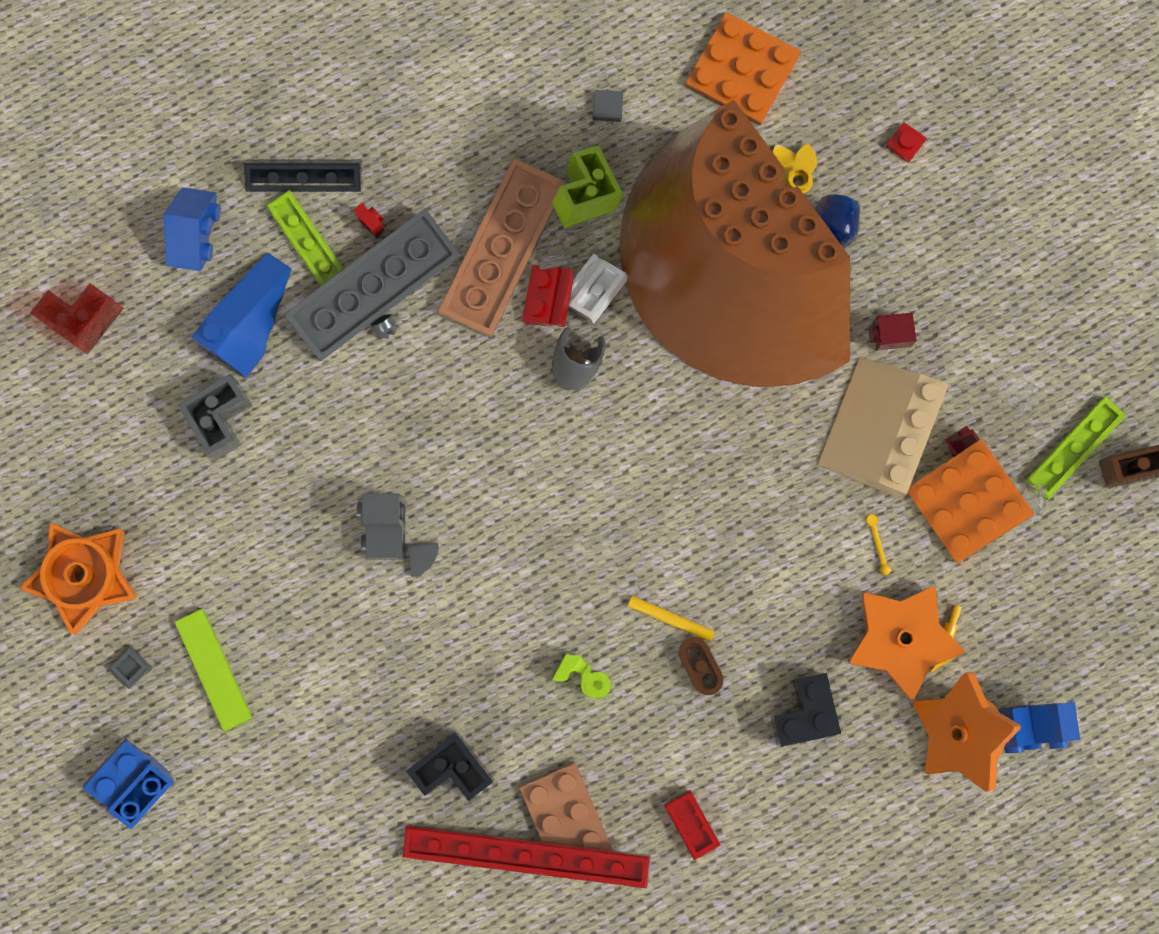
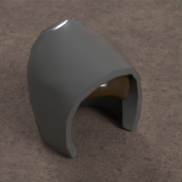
M567 327L560 334L555 347L552 369L559 386L565 390L577 391L586 387L597 373L603 360L606 343L605 338L600 336L598 337L597 347L588 348L584 352L577 351L574 345L567 342V338L572 331L570 327Z

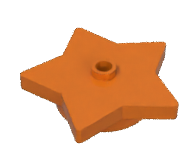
M50 524L47 555L42 565L21 586V590L55 603L69 633L77 635L100 607L137 599L136 593L119 567L125 532L121 529H115L84 538L59 525ZM84 570V578L80 581L78 578V574L80 571Z
M934 586L902 601L866 592L861 595L866 632L849 658L848 663L885 671L908 699L915 698L930 667L964 654V649L939 624L937 595ZM904 632L908 633L910 637L909 644H903L900 640Z
M967 672L960 677L945 698L913 701V706L929 736L925 773L936 774L958 771L981 789L988 792L996 789L997 759L1003 752L1005 744L1021 727L1018 723L1001 714L985 698L974 672Z

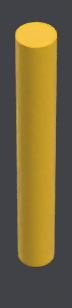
M634 596L631 597L627 606L711 642L715 633L714 630Z

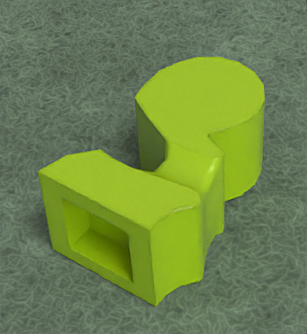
M566 653L552 678L554 681L562 682L568 680L571 672H578L581 675V692L590 698H603L611 689L609 677L602 672L591 673V665L579 654L570 655Z

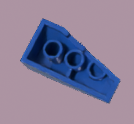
M267 253L208 314L193 334L192 338L199 347L247 378L264 356L267 347L266 343L270 331L273 329L275 316L292 269Z

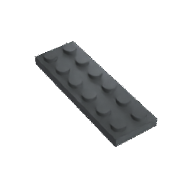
M424 208L284 315L319 360L322 361L461 255L426 208Z

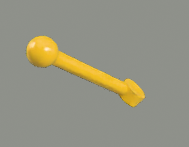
M869 515L866 518V523L871 527L880 560L879 572L882 575H889L891 567L886 564L876 527L878 518L876 515Z

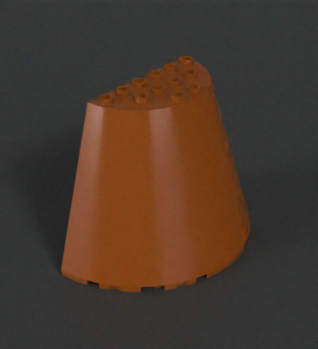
M735 100L723 105L670 138L650 158L640 172L631 189L622 217L620 232L622 271L628 276L626 281L628 294L645 326L670 353L679 357L685 364L716 379L752 387L796 385L820 378L850 362V256L798 186L788 187L783 183L782 175L786 169Z

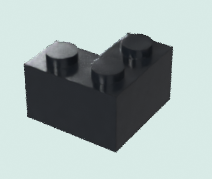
M827 673L794 679L793 685L799 710L770 716L776 744L779 747L841 734Z
M455 732L406 771L424 796L428 795L450 777L468 802L495 781L459 732Z

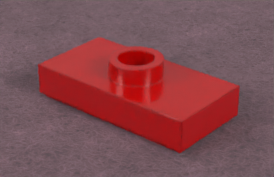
M691 790L663 804L693 860L721 846Z

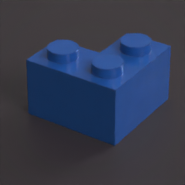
M182 187L163 213L166 266L201 271L206 262L211 260L213 245L209 243V235L215 221H219L221 206L217 204L216 192Z
M1075 702L1025 705L998 709L1001 714L1018 723L1021 727L1005 744V753L1024 752V750L1042 749L1041 744L1049 743V749L1069 747L1068 741L1080 740Z

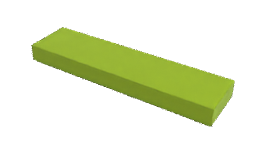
M290 190L266 205L320 287L344 269Z
M1105 395L1102 396L1024 481L1046 501L1049 500L1127 415Z
M200 609L175 621L223 731L226 732L252 719L253 716L205 610Z

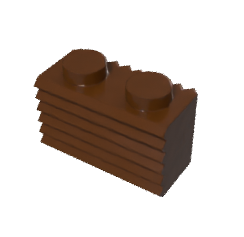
M1159 445L1112 455L1100 460L1099 464L1106 487L1111 489L1159 477Z

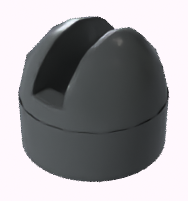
M392 314L381 316L371 323L374 332L382 339L389 338L387 333L389 331L392 335L396 333L397 325Z

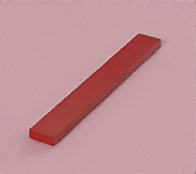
M407 825L402 857L647 889L651 855Z

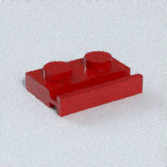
M532 265L522 322L531 325L560 326L565 328L575 271L572 268L567 267V269L552 266Z

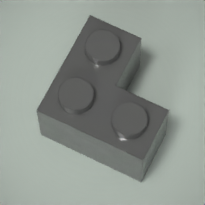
M231 374L178 404L208 456L218 460L241 446L227 420L249 408L252 404L238 380Z
M399 493L362 494V502L357 503V519L361 520L362 525L366 527V535L361 536V553H366L368 560H405L406 501Z

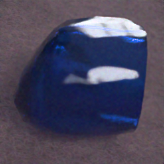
M837 194L822 197L815 209L844 249L853 243L860 230L861 207L858 202L850 197Z

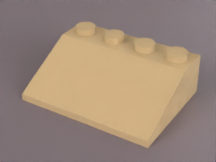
M859 358L817 465L897 498L904 497L908 493L949 384L921 373Z

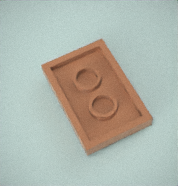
M576 763L519 787L542 842L606 850L612 849Z

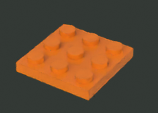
M726 12L686 81L685 87L722 106L735 100L746 117L761 126L798 60L801 50Z
M983 439L977 441L912 484L908 490V494L956 563L961 562L1035 514Z

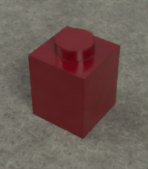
M913 312L876 317L873 325L869 326L870 342L876 343V351L912 347L917 339Z

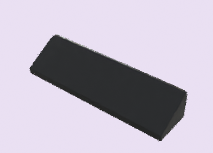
M247 159L244 162L246 192H287L289 190L291 192H361L362 159ZM252 183H326L355 185H252Z

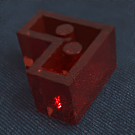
M89 283L72 306L50 290H47L30 314L88 355L124 308Z

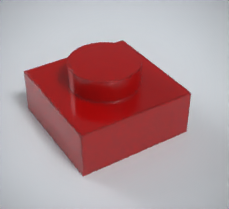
M903 122L886 147L909 163L927 138Z
M360 203L353 210L357 220L375 238L385 231L381 223L384 219L373 207L368 210Z

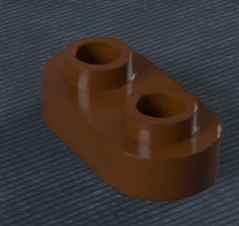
M697 637L688 638L683 641L679 647V658L694 688L703 695L716 694L722 688L724 680L722 672L704 640ZM691 647H696L699 650V656L696 659H692L688 655V650ZM705 674L713 677V683L710 686H705L702 683V677Z

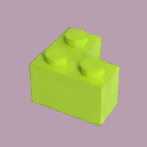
M599 145L573 153L565 170L571 183L559 186L552 202L564 228L614 212L624 195Z

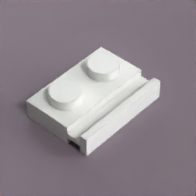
M593 254L573 280L569 307L594 324L626 283L627 274L609 262L598 258L596 254Z

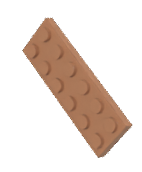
M513 158L438 310L440 315L485 336L493 337L554 211L552 202L559 186L565 185V181Z

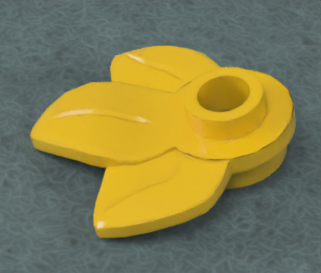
M807 143L795 154L783 146L775 145L773 153L786 169L782 175L783 183L788 187H796L793 179L799 177L803 180V185L798 187L803 194H806L812 187L813 177L811 174L817 166V157L814 149Z

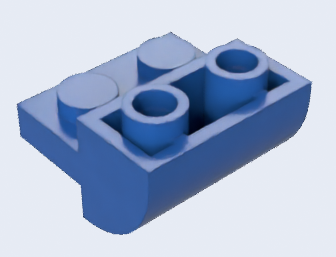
M125 738L83 784V789L104 804L111 815L132 829L174 783V780L169 771L150 753L147 755Z

